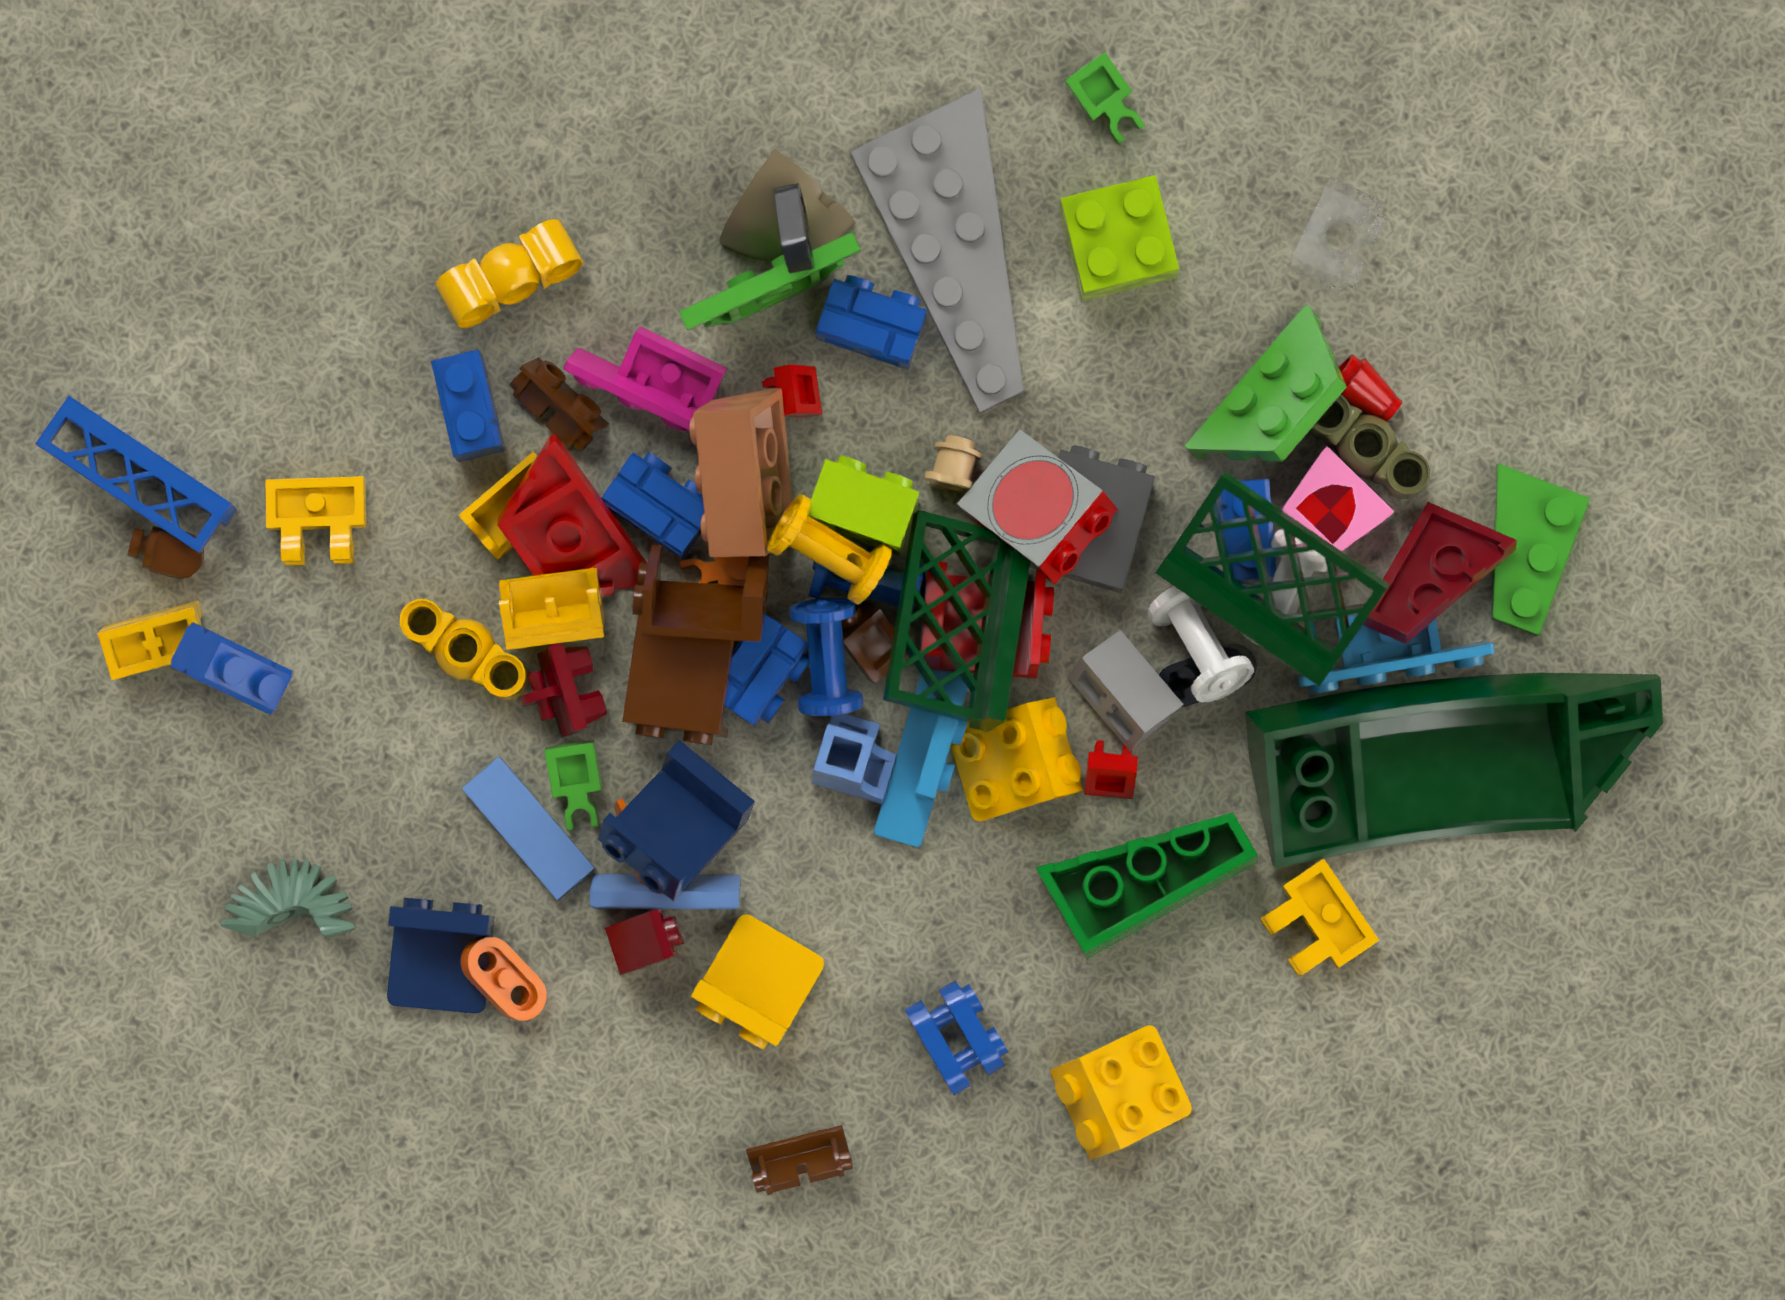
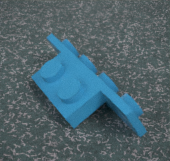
M1357 614L1347 615L1349 626ZM1335 617L1334 620L1337 638L1339 642V640L1342 638V633L1339 624L1338 617ZM1436 619L1407 644L1362 625L1341 655L1342 666L1333 667L1320 686L1301 673L1294 675L1296 685L1300 687L1308 686L1309 694L1323 693L1339 689L1337 682L1339 680L1357 678L1358 685H1368L1387 681L1386 672L1405 669L1406 677L1434 673L1436 672L1434 664L1454 661L1455 668L1484 664L1483 655L1494 654L1495 649L1494 643L1489 641L1441 649Z
M931 670L938 681L953 673L950 671ZM920 675L915 691L917 695L929 688L922 675ZM958 675L942 687L953 704L963 706L968 687L960 675ZM933 692L926 696L937 700ZM910 708L874 829L875 835L913 847L921 846L937 790L947 793L955 765L946 762L951 743L961 746L968 722Z

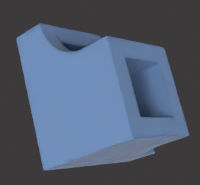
M848 714L831 715L813 769L811 783L882 804L897 754L875 744L880 724Z

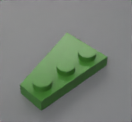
M1499 463L1496 465L1495 531L1516 539L1517 543L1516 550L1493 569L1491 619L1534 636H1539L1590 498Z

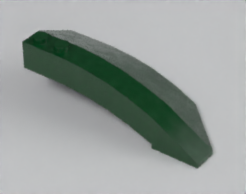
M1541 672L1435 679L1341 692L1245 712L1249 759L1271 861L1275 868L1366 849L1464 835L1572 829L1576 833L1588 818L1585 814L1586 810L1602 791L1606 794L1632 763L1628 759L1646 736L1651 739L1663 724L1661 677L1657 674Z

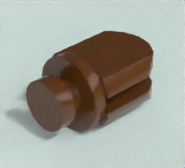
M155 525L151 530L150 537L144 535L145 530L134 529L127 556L137 559L139 554L144 555L142 568L149 569V572L176 579L189 578L200 569L204 561V549L199 554ZM188 533L189 535H191V536H193L194 538H196V536H195L194 534Z

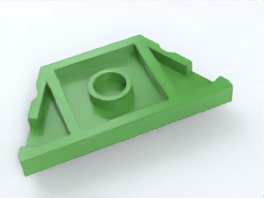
M853 232L814 249V269L790 274L783 254L771 262L774 267L773 269L757 276L753 270L739 274L726 282L729 289L679 311V314L687 330H692L701 324L705 328L731 325L823 283L833 272L845 264L843 259L858 254L861 249Z
M1305 305L1185 444L1184 447L1195 458L1206 459L1207 453L1225 454L1230 460L1247 461L1251 458H1260L1262 461L1283 462L1347 386L1341 371L1334 363L1335 356L1331 346L1321 331L1320 324L1322 323L1320 318L1310 306Z

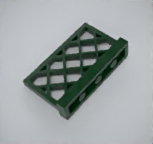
M1226 471L1220 476L1170 553L1155 572L1318 686L1323 683L1390 586L1389 583ZM1224 489L1242 500L1245 513L1244 518L1221 521L1217 500ZM1254 509L1262 515L1255 516ZM1210 512L1212 523L1202 524ZM1269 522L1277 524L1284 530L1287 546L1262 549L1257 524ZM1248 526L1253 551L1229 554L1224 529ZM1214 531L1219 556L1203 558L1188 548L1187 545L1195 534ZM1295 537L1303 543L1296 544ZM1316 551L1325 557L1328 574L1304 578L1298 553ZM1289 554L1294 579L1270 583L1265 558ZM1255 560L1261 584L1244 586L1236 581L1231 563ZM1215 565H1222L1223 571L1217 568ZM1336 566H1338L1345 572H1337ZM1357 579L1373 590L1366 603L1345 606L1340 581ZM1330 583L1336 607L1311 611L1306 586ZM1297 588L1302 612L1286 615L1276 608L1272 591ZM1263 593L1264 599H1262L1257 594ZM1357 614L1349 626L1347 615ZM1338 616L1342 638L1335 648L1317 636L1313 620ZM1304 621L1305 627H1303L1297 622Z
M922 510L916 511L913 515L883 700L969 722V728L989 732L1004 723L1030 561L985 527ZM925 527L941 530L952 548L934 558L923 541ZM957 535L964 536L967 538L961 541ZM973 540L994 545L991 564L981 571L965 548ZM953 553H956L971 576L955 588L938 564ZM920 558L925 563L921 568H919ZM929 569L944 595L927 605L916 589L917 576ZM990 571L989 580L987 582L983 575ZM972 582H975L985 597L984 611L972 617L957 592ZM946 599L949 600L964 623L947 635L931 612L932 608ZM914 605L917 612L911 615L912 606ZM921 616L937 641L919 652L909 637L908 631L910 622ZM982 618V624L980 629L976 621ZM967 628L977 643L978 649L976 658L965 664L949 639ZM941 645L956 671L938 681L923 656ZM906 651L910 659L903 663ZM914 663L929 686L927 690L919 695L899 690L902 670ZM975 665L974 674L972 675L969 668ZM958 675H960L971 692L968 708L953 704L942 687ZM933 692L937 700L926 696Z

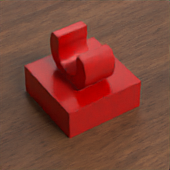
M789 364L773 368L775 377H768L762 381L763 388L782 389L785 417L806 418L822 415L816 366Z
M1098 740L1094 746V752H1089L1084 795L1133 799L1138 756H1132V751H1129L1124 744L1121 754L1104 753V740Z

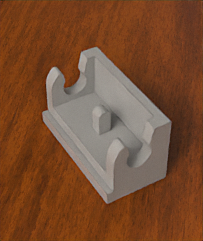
M1121 630L1083 656L1068 676L1069 680L1129 751L1135 749L1140 743L1162 728L1169 721L1168 718L1183 706L1179 698Z

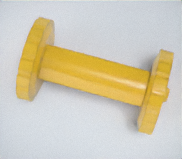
M803 494L798 495L778 521L768 542L767 550L778 556L788 546L792 547L851 583L848 599L857 605L861 604L870 595L882 577L889 563L892 549L880 543L869 553L808 516L811 500Z

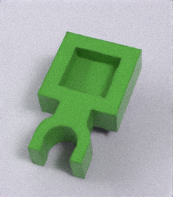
M1102 52L1064 79V82L1090 120L1096 119L1103 113L1108 118V130L1117 143L1125 140L1117 129V124L1121 118L1129 117L1132 119L1137 129L1145 126L1140 116L1135 111L1127 109L1121 100L1133 91L1106 52Z
M595 739L546 747L544 752L552 798L567 796L568 807L564 814L566 830L575 828L573 812L577 809H584L590 814L591 827L598 826L600 823L598 808L589 797V792L601 791L603 788Z

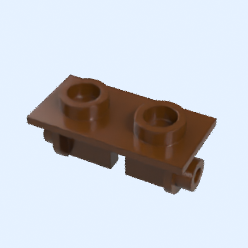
M538 357L523 364L519 368L522 372L509 384L515 391L513 396L537 419L541 418L550 407L556 412L545 426L553 434L556 433L569 449L575 447L579 452H582L593 440L591 435L609 425L600 415L601 409L588 396L584 394L578 395L565 382L566 377L564 373L549 361H542Z
M842 1125L746 1149L753 1173L752 1178L756 1193L766 1191L767 1195H772L773 1192L801 1186L799 1174L807 1172L810 1183L837 1176L843 1177L845 1176L844 1171L853 1169Z

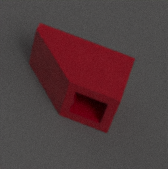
M656 909L605 927L620 975L678 957L679 954L676 946L684 944L676 916L666 917L664 909Z

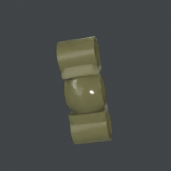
M1341 394L1332 404L1340 414L1339 425L1333 428H1325L1316 422L1309 430L1313 437L1323 440L1331 450L1335 447L1337 456L1356 475L1373 476L1371 480L1374 483L1383 485L1390 495L1398 499H1408L1416 496L1430 479L1428 461L1421 454L1410 451L1403 441L1398 444L1394 430L1385 420L1375 415H1359L1362 410L1350 406L1347 399ZM1362 433L1374 436L1379 444L1377 456L1366 458L1359 455L1354 447L1355 437ZM1400 463L1412 465L1418 473L1416 486L1409 488L1399 485L1393 476L1395 465Z

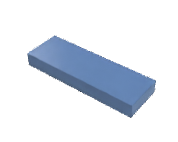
M501 757L496 758L462 788L558 901L596 869Z
M593 874L590 888V907H593V909L737 910L740 903L741 875H697L682 893L672 901L664 893H655L644 883H640L636 874Z

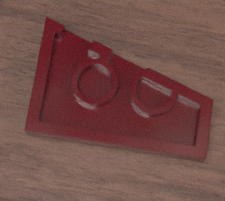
M1427 502L1383 577V580L1389 583L1390 586L1363 623V626L1407 644L1516 550L1517 540Z

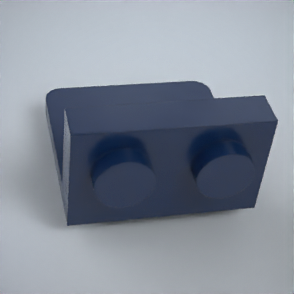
M404 898L403 907L390 906L388 926H394L387 990L388 1002L393 1006L475 1014L482 1012L486 1007L487 999L463 974L461 955L465 946L474 938L481 936L493 937L495 916L482 915L483 905L453 902L452 912L433 910L434 900ZM486 952L482 953L478 959V965L482 970L489 964V956Z

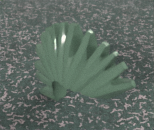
M297 859L292 861L290 876L285 860H280L279 871L273 863L266 865L272 885L271 889L265 885L255 872L252 873L250 876L258 894L240 884L237 888L244 897L235 894L230 896L240 906L227 903L224 909L238 919L221 920V927L252 937H256L274 926L304 914L314 917L313 920L325 939L356 929L355 923L335 919L353 909L351 903H342L349 898L346 892L326 895L337 882V879L330 875L317 884L321 866L315 864L310 871V862L304 860L299 871Z

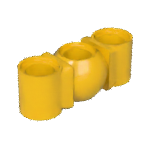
M559 219L544 221L530 229L526 234L519 235L520 244L509 242L496 246L483 256L480 265L474 258L469 263L451 268L438 278L435 286L459 328L473 327L482 323L491 315L500 312L499 303L512 305L525 300L537 290L539 282L543 289H545L550 284L568 279L581 269L584 261Z
M415 599L402 609L400 627L403 634L411 641L422 645L426 651L434 655L438 667L447 676L457 680H471L477 685L485 687L492 695L503 700L517 698L526 690L529 683V672L526 665L516 656L506 653L502 647L496 644L491 631L483 623L473 619H458L451 613L444 612L436 603L428 599ZM421 610H431L436 616V626L427 635H417L412 629V619ZM470 636L477 643V653L471 661L466 663L457 662L452 654L453 645L459 638ZM504 663L515 665L518 670L516 684L507 690L498 689L493 682L495 669Z

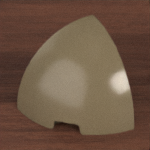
M774 149L733 209L722 230L719 242L727 248L753 259L773 261L783 255L774 188L795 183L800 184L803 193L812 250L844 236L855 224V221L841 204L834 201L820 189V185L778 150Z

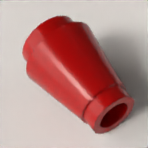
M1351 354L1338 367L1347 386L1341 395L1347 399L1350 405L1359 408L1369 415H1375L1386 422L1393 417L1403 401L1396 396V393L1366 358L1360 360Z

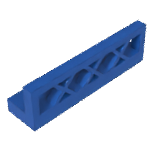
M69 395L35 443L39 448L199 554L219 525L222 523L227 526L237 511L232 503ZM66 421L84 432L86 449L64 452L52 444V441ZM92 437L103 445L93 447ZM114 451L124 458L127 476L105 479L98 474L95 455ZM88 456L90 468L76 460V458ZM133 465L144 472L134 474ZM152 478L165 485L168 503L147 507L139 501L136 482ZM129 483L131 495L117 487V485ZM173 491L185 499L175 501ZM195 505L210 515V518L196 538L180 529L177 508ZM170 510L172 523L157 512Z

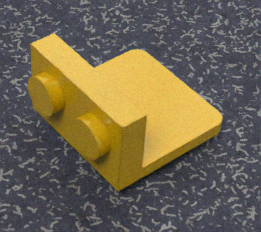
M1055 697L1007 709L1005 722L989 732L969 728L970 723L968 722L961 746L951 743V749L970 813L976 821H985L1083 791L1080 781V764L1072 754L1066 734V718L1058 707Z
M744 914L738 918L703 979H700L691 997L700 1002L695 1010L720 1025L725 1017L742 1026V1029L738 1035L763 1050L768 1042L777 1047L822 972L824 960L820 955L755 917Z
M1151 1025L1144 1026L1088 1054L1049 1070L1055 1082L1057 1096L1065 1104L1075 1126L1076 1137L1080 1145L1086 1150L1090 1160L1123 1149L1188 1116L1192 1110L1191 1103L1157 1029Z

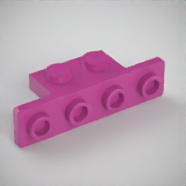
M641 326L635 331L620 367L582 348H577L566 360L563 368L565 371L573 374L574 379L581 385L592 389L602 388L616 395L623 405L635 410H648L660 416L664 424L678 431H690V421L693 417V412L707 402L715 400L728 368Z

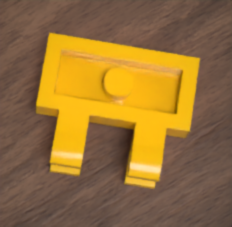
M364 476L265 479L266 528L268 531H281V562H285V566L305 565L303 530L330 529V560H333L334 564H354L352 528H367L366 479Z
M1324 858L1281 886L1289 899L1260 918L1269 934L1272 935L1301 916L1316 938L1315 942L1287 959L1298 976L1305 974L1328 957L1336 969L1340 968L1380 941Z

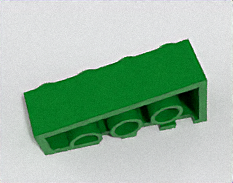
M1231 812L1174 828L1169 832L1147 838H1138L1128 841L1126 844L1097 852L1095 850L1077 855V857L1054 864L1052 862L1035 868L1087 960L1257 864L1258 854L1236 816Z

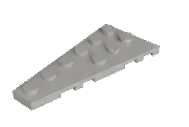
M979 88L851 151L850 155L979 414L1022 394L1024 389L982 91Z

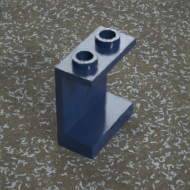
M679 740L667 752L662 770L617 817L609 813L603 819L598 840L612 859L620 863L626 862L637 871L643 883L650 890L658 894L664 893L674 901L748 822L755 801Z

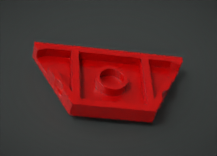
M556 433L550 436L500 513L497 526L534 576L597 568L602 596L614 595L615 589L634 588L635 585H638L640 562L647 563Z

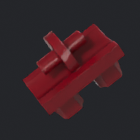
M563 643L548 646L547 650L537 653L541 671L528 674L532 692L519 697L522 707L536 704L541 721L556 718L561 738L579 733L586 729L588 724L607 714L604 699L599 690L578 695L573 678L593 672V662L587 646L564 648Z

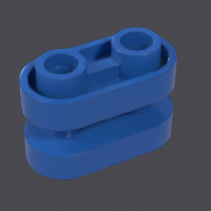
M956 980L939 989L945 1004L931 1012H928L922 1000L905 1009L908 1018L953 1096L971 1086L964 1072L981 1064L989 1076L1005 1066L1001 1057L1008 1053L996 1029L992 1027L985 1031L976 1016L978 1012L984 1009L970 984L960 988ZM956 1020L970 1046L953 1055L939 1029Z

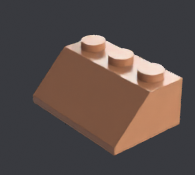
M771 388L712 400L693 412V417L690 421V439L692 444L697 446L699 465L695 472V484L698 493L703 495L704 514L701 518V535L703 540L708 542L709 557L766 556L770 553L767 547L771 535L783 513L793 501L781 388Z

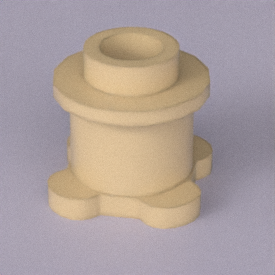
M952 435L946 436L945 442H935L934 449L938 453L933 471H925L924 475L928 485L966 494L972 487V481L970 480L975 461H980L982 456L980 452L974 450L975 442Z

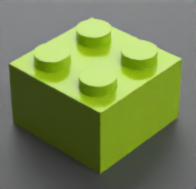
M1156 175L1060 198L1059 210L1082 301L1177 278L1180 269Z
M839 455L837 462L825 459L811 498L808 516L843 537L874 548L878 544L883 543L892 549L891 554L900 556L920 499V492L913 490V481L891 472H885L883 479L867 473L866 464L846 456Z

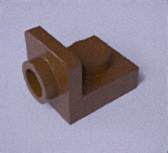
M864 600L859 605L855 604L856 613L854 616L842 620L844 649L866 679L875 684L888 672L895 629L879 608Z

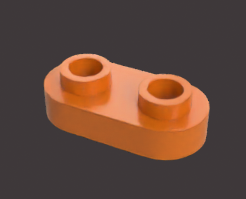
M481 936L474 938L465 946L461 955L463 974L503 1016L513 1020L526 1021L533 1019L543 1010L547 998L543 981L505 941L496 937ZM486 952L489 956V964L482 970L478 965V959L482 953ZM518 986L522 991V998L518 1003L514 1004L511 999V992Z

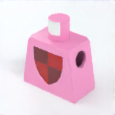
M1328 446L1317 457L1281 509L1342 552L1382 524L1394 513Z

